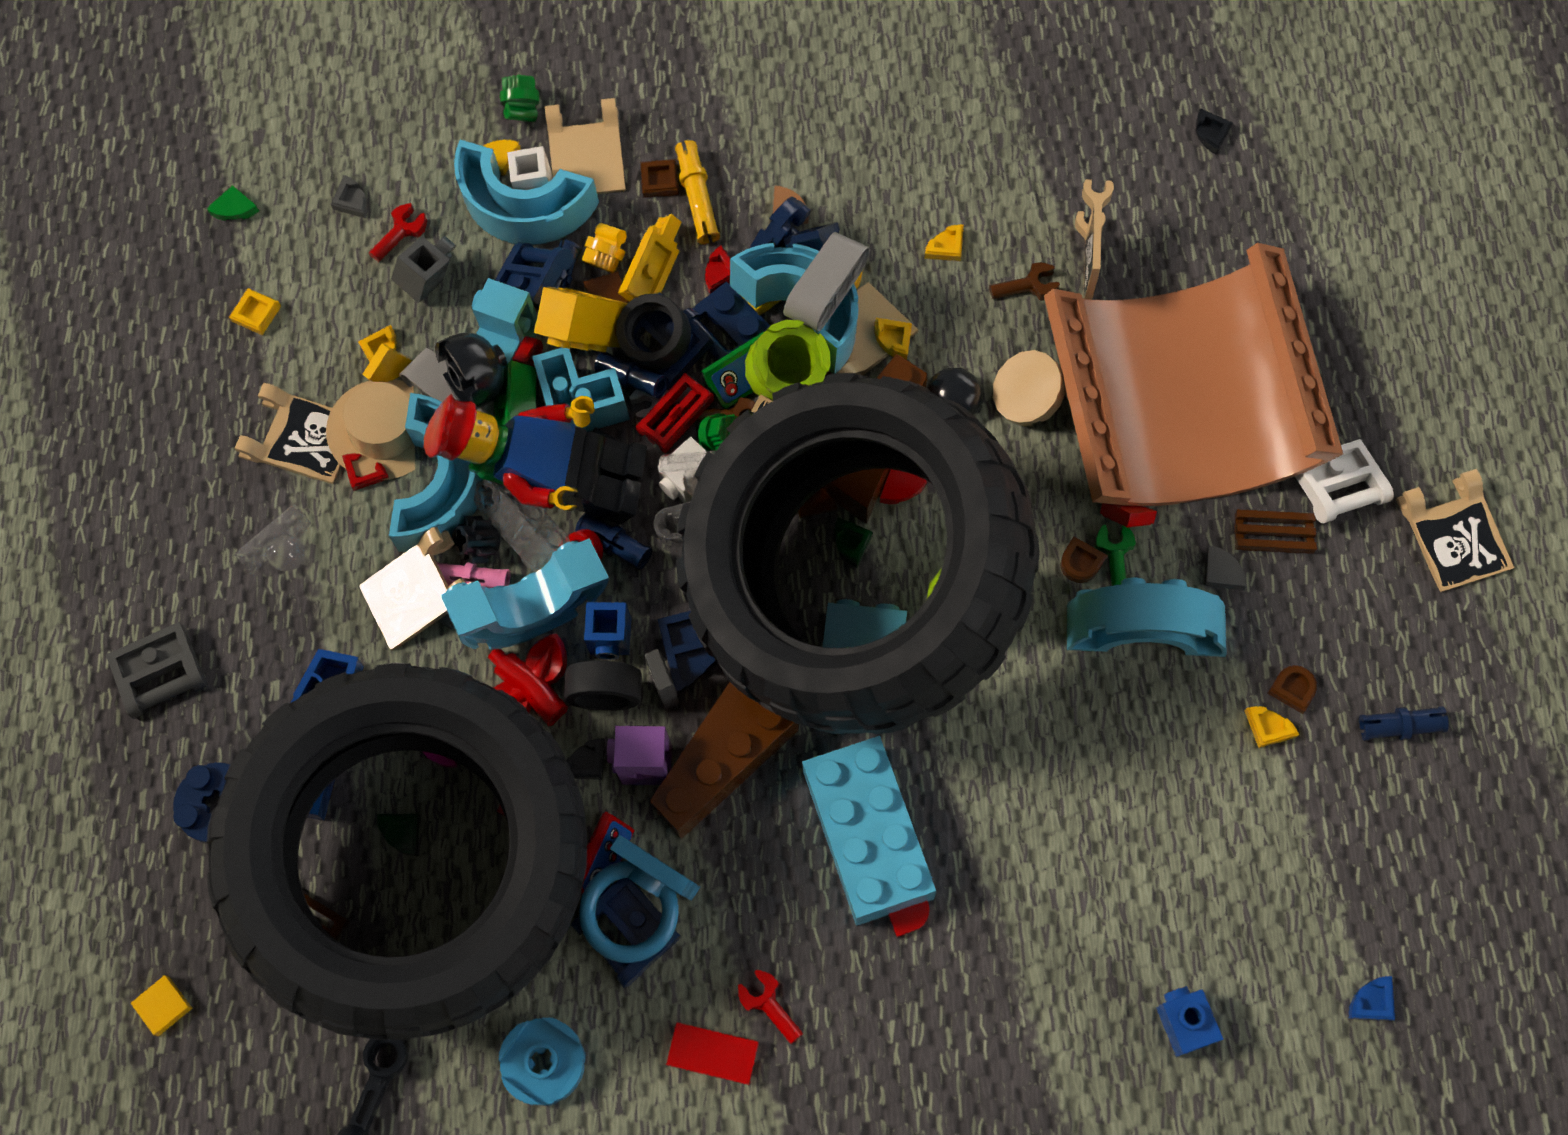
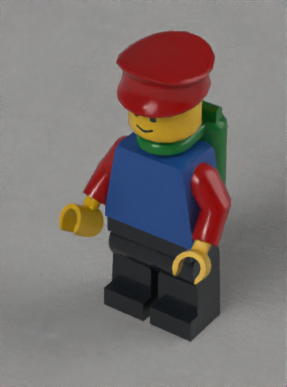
M450 394L435 410L424 435V450L427 456L433 458L439 455L450 461L458 458L470 462L468 465L469 471L477 473L479 478L505 486L523 505L552 509L556 505L558 508L568 511L576 509L620 525L636 515L641 483L636 481L642 478L647 446L635 442L630 445L607 439L597 433L586 432L585 429H582V427L589 425L591 422L590 414L595 412L594 402L587 396H579L573 399L571 407L565 403L526 410L518 413L517 416H514L505 425H498L494 416L476 410L474 402L458 401Z

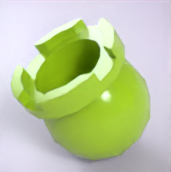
M783 320L771 325L750 346L745 359V377L753 392L758 396L761 394L773 401V393L786 386L798 382L802 385L823 382L830 368V350L825 338L821 334H817L812 328L803 325L805 322L800 320Z

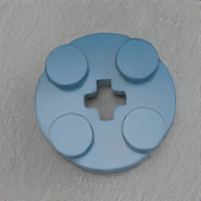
M536 1018L518 1024L506 1036L499 1051L501 1079L507 1091L519 1101L530 1105L551 1106L567 1098L577 1088L584 1073L586 1053L580 1038L572 1028L554 1018ZM548 1049L552 1053L549 1060L553 1065L549 1071L542 1069L537 1074L533 1071L536 1063L531 1058L535 1052L543 1054Z

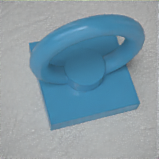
M619 835L610 849L627 861L609 865L591 879L581 898L579 918L583 934L595 951L612 961L634 963L646 960L657 954L671 939L679 914L678 899L675 892L692 901L700 886ZM622 878H629L637 885L660 898L662 905V917L657 930L650 938L637 945L625 946L610 941L601 932L596 920V905L601 893L608 885Z

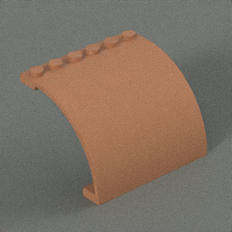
M1256 243L1246 250L1250 265L1216 280L1158 296L1127 300L1084 299L1080 293L1052 289L1044 295L1092 502L1129 506H1162L1235 495L1292 478L1343 455L1283 248Z

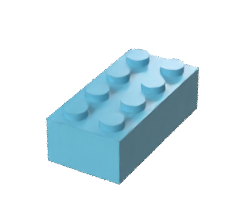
M877 736L802 761L803 773L856 926L921 902L934 900L936 889L881 737Z

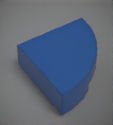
M1392 976L1380 977L1365 986L1363 985L1358 990L1359 992L1356 997H1353L1351 1001L1349 1019L1395 1020Z

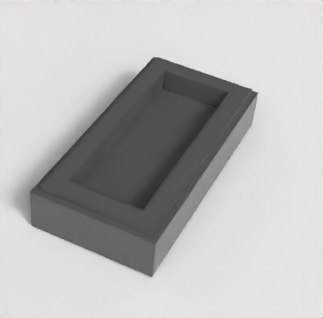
M656 649L644 654L665 710L669 711L679 707L680 702L661 651Z

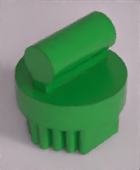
M520 74L503 77L502 91H500L499 95L500 105L505 107L504 118L535 122L538 116L535 106L540 104L539 91L536 90L534 77Z
M717 413L705 417L699 426L698 444L707 452L714 454L721 443L730 435L727 428L737 416L734 414L725 415Z

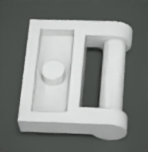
M1361 439L1341 445L1343 455L1295 476L1313 504L1314 515L1320 523L1333 521L1339 514L1372 503L1382 505L1393 500L1394 492L1391 484ZM1366 481L1370 487L1334 500L1328 494L1329 492Z

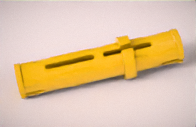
M685 140L687 152L686 150L684 151L683 145L680 142L675 146V153L677 154L681 169L679 174L680 183L686 189L697 240L701 245L709 243L708 232L712 237V241L716 242L720 239V233L716 225L706 186L708 175L706 169L701 166L697 143L693 140Z

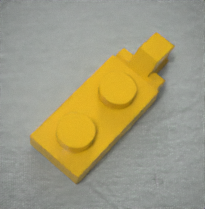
M669 214V216L659 217L655 226H650L645 232L618 291V294L630 302L632 299L643 294H658L662 292L680 252L674 239L682 222L674 215Z

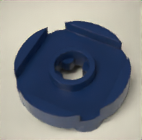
M789 197L769 218L771 223L764 231L761 228L750 248L774 243V248L781 245L786 248L783 238L800 232L795 227L802 225L811 213V209L795 197Z
M209 763L204 766L197 765L192 767L175 793L173 802L174 822L188 836L199 842L207 843L208 825L212 814L209 813L210 807L205 805L206 799L213 798L216 792H220L221 795L226 782L224 777L230 764Z

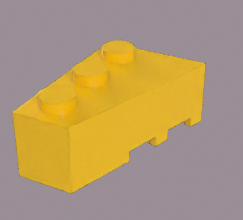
M543 287L534 333L547 336V344L570 349L572 347L606 352L607 346L620 348L616 338V321L622 309L628 303L570 288Z

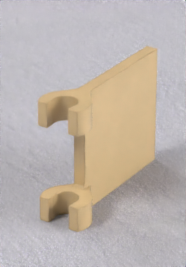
M615 98L601 99L603 122L563 127L559 105L545 106L553 178L559 169L593 178L597 194L626 191L618 109Z
M869 282L857 290L858 322L855 344L849 359L837 373L864 375L889 356L876 340L874 334L876 317L911 323ZM913 324L910 338L918 332V329Z

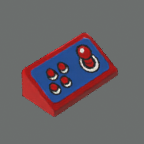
M606 811L602 813L587 846V867L580 896L583 895L588 883L598 872L609 865L621 862L623 857L610 849L617 837L621 835L630 841L635 831L632 827ZM610 885L604 889L601 895L609 889Z

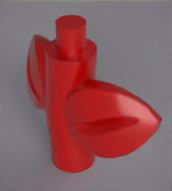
M557 633L547 635L534 643L527 652L525 662L514 653L507 655L501 648L493 649L490 652L488 659L496 666L494 673L503 680V682L494 686V689L502 690L514 697L527 709L528 713L532 707L548 726L554 725L567 712L568 706L551 687L552 684L556 683L565 674L567 667L566 649Z

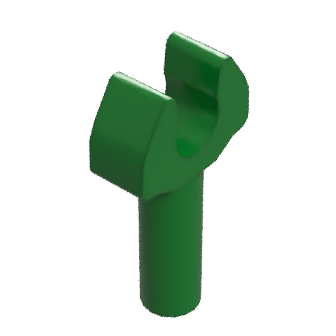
M1102 525L1095 540V548L1108 555L1111 586L1121 585V581L1126 579L1124 555L1129 550H1133L1136 544L1133 532L1129 527L1123 525L1120 530V538L1122 540L1120 543L1114 544L1109 541L1106 525Z

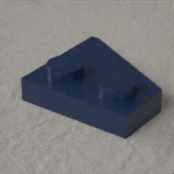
M691 610L657 619L677 694L684 692L717 663L712 656H709L692 626L688 616Z

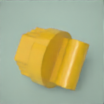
M599 223L595 228V238L588 236L584 245L586 249L582 261L599 269L614 273L619 261H623L626 253L620 247L626 241L627 233L622 229Z

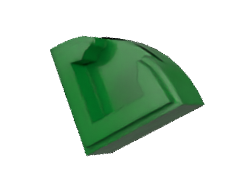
M233 185L206 208L211 216L223 221L226 219H248L259 212L256 204Z

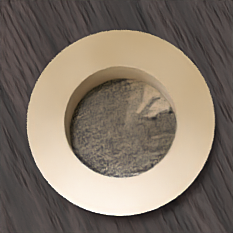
M397 379L388 382H373L369 380L354 386L338 399L327 420L326 438L333 457L342 467L346 469L342 455L357 453L361 454L362 457L352 463L356 475L360 477L377 472L375 469L376 462L382 464L388 473L389 478L383 480L398 478L415 470V445L405 429L410 393H414V386L410 388L404 381Z

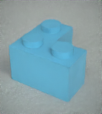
M488 278L483 289L476 292L472 301V310L479 325L476 334L487 339L492 346L497 344L502 349L508 363L512 360L524 337H536L537 334L534 333L537 314L529 292Z
M559 348L532 356L546 406L567 403L571 407V402L576 397H590L594 402L595 412L590 414L591 422L589 425L582 427L586 432L593 431L595 427L600 429L630 420L615 368L578 378L570 349Z

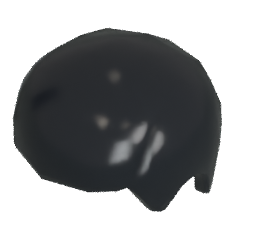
M945 368L929 380L927 388L930 392L958 403L973 415L981 411L984 399L983 389L976 376L963 368Z

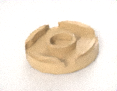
M1036 350L1020 352L1009 358L999 369L993 383V400L997 411L1010 422L1021 426H1032L1033 423L1038 421L1044 422L1051 418L1061 406L1066 394L1060 364L1048 354Z

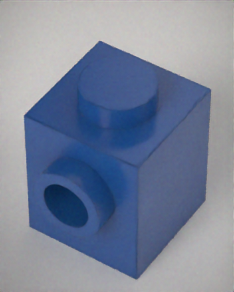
M586 602L584 641L590 654L603 660L618 659L619 655H630L631 615L627 604L624 602Z
M1188 986L1164 994L1166 1002L1156 1009L1176 1057L1223 1040L1203 989L1190 993Z

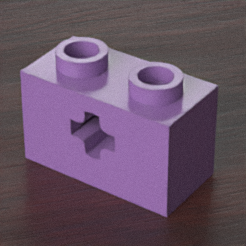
M615 726V739H608L607 761L608 764H612L613 773H617L623 785H661L671 770L672 744L666 727Z

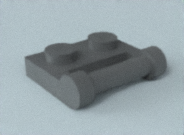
M177 622L106 654L124 707L132 719L145 715L144 710L194 688L195 691H198L208 686L186 628L181 622ZM184 666L185 675L139 696L137 695L136 687Z

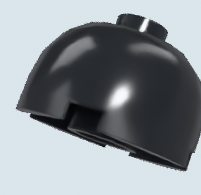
M459 333L436 343L437 361L439 363L445 360L448 372L443 373V376L458 401H472L476 404L477 410L496 398L503 388L505 380L503 367L507 365L506 357L497 344L492 346L487 339L474 333Z

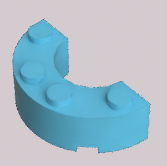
M459 140L455 153L454 170L463 199L475 222L487 233L498 239L514 244L522 242L531 245L558 240L583 225L599 203L593 178L559 169L551 181L539 188L530 190L512 189L499 181L501 172L493 149Z
M774 243L746 249L730 258V287L755 308L766 302L786 301L790 292L819 251L794 243L793 248H774ZM854 284L824 328L819 332L814 330L825 338L829 347V371L832 374H836L845 365L855 344L858 322V294Z
M410 393L405 429L413 444L424 448L426 428L435 410L442 402L430 396ZM438 455V467L431 483L422 492L410 498L394 500L389 538L399 552H407L417 545L421 536L432 527H437L440 533L446 530L452 537L454 529L458 525L465 524V516H473L480 503L485 480L479 478L477 473L469 471L468 465L470 462L458 458L450 461Z
M589 538L581 542L570 541L563 544L557 551L552 553L550 560L542 569L526 575L518 583L508 586H496L494 588L481 586L478 580L469 584L458 583L451 586L440 596L460 641L465 646L473 649L479 647L478 643H487L489 649L492 650L527 642L569 622L578 616L575 608L585 600L588 602L596 601L606 588L609 577Z
M1126 578L1121 581V585L1094 590H1080L1076 593V597L1067 604V650L1107 652L1110 648L1122 644L1154 642L1177 646L1185 651V655L1226 657L1225 604L1218 595L1187 587V582L1180 579L1165 580L1160 584L1146 583L1142 578Z

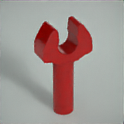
M407 203L396 207L391 212L394 227L368 252L369 255L380 262L404 237L414 236L419 238L425 232L428 220L425 213H421L413 222L406 223L405 220L414 212L412 204Z
M757 969L755 970V975L764 985V993L759 997H754L749 994V991L742 984H739L738 994L740 1003L748 1012L752 1009L764 1011L791 1045L804 1033L777 1002L776 989L779 987L778 981L773 975Z

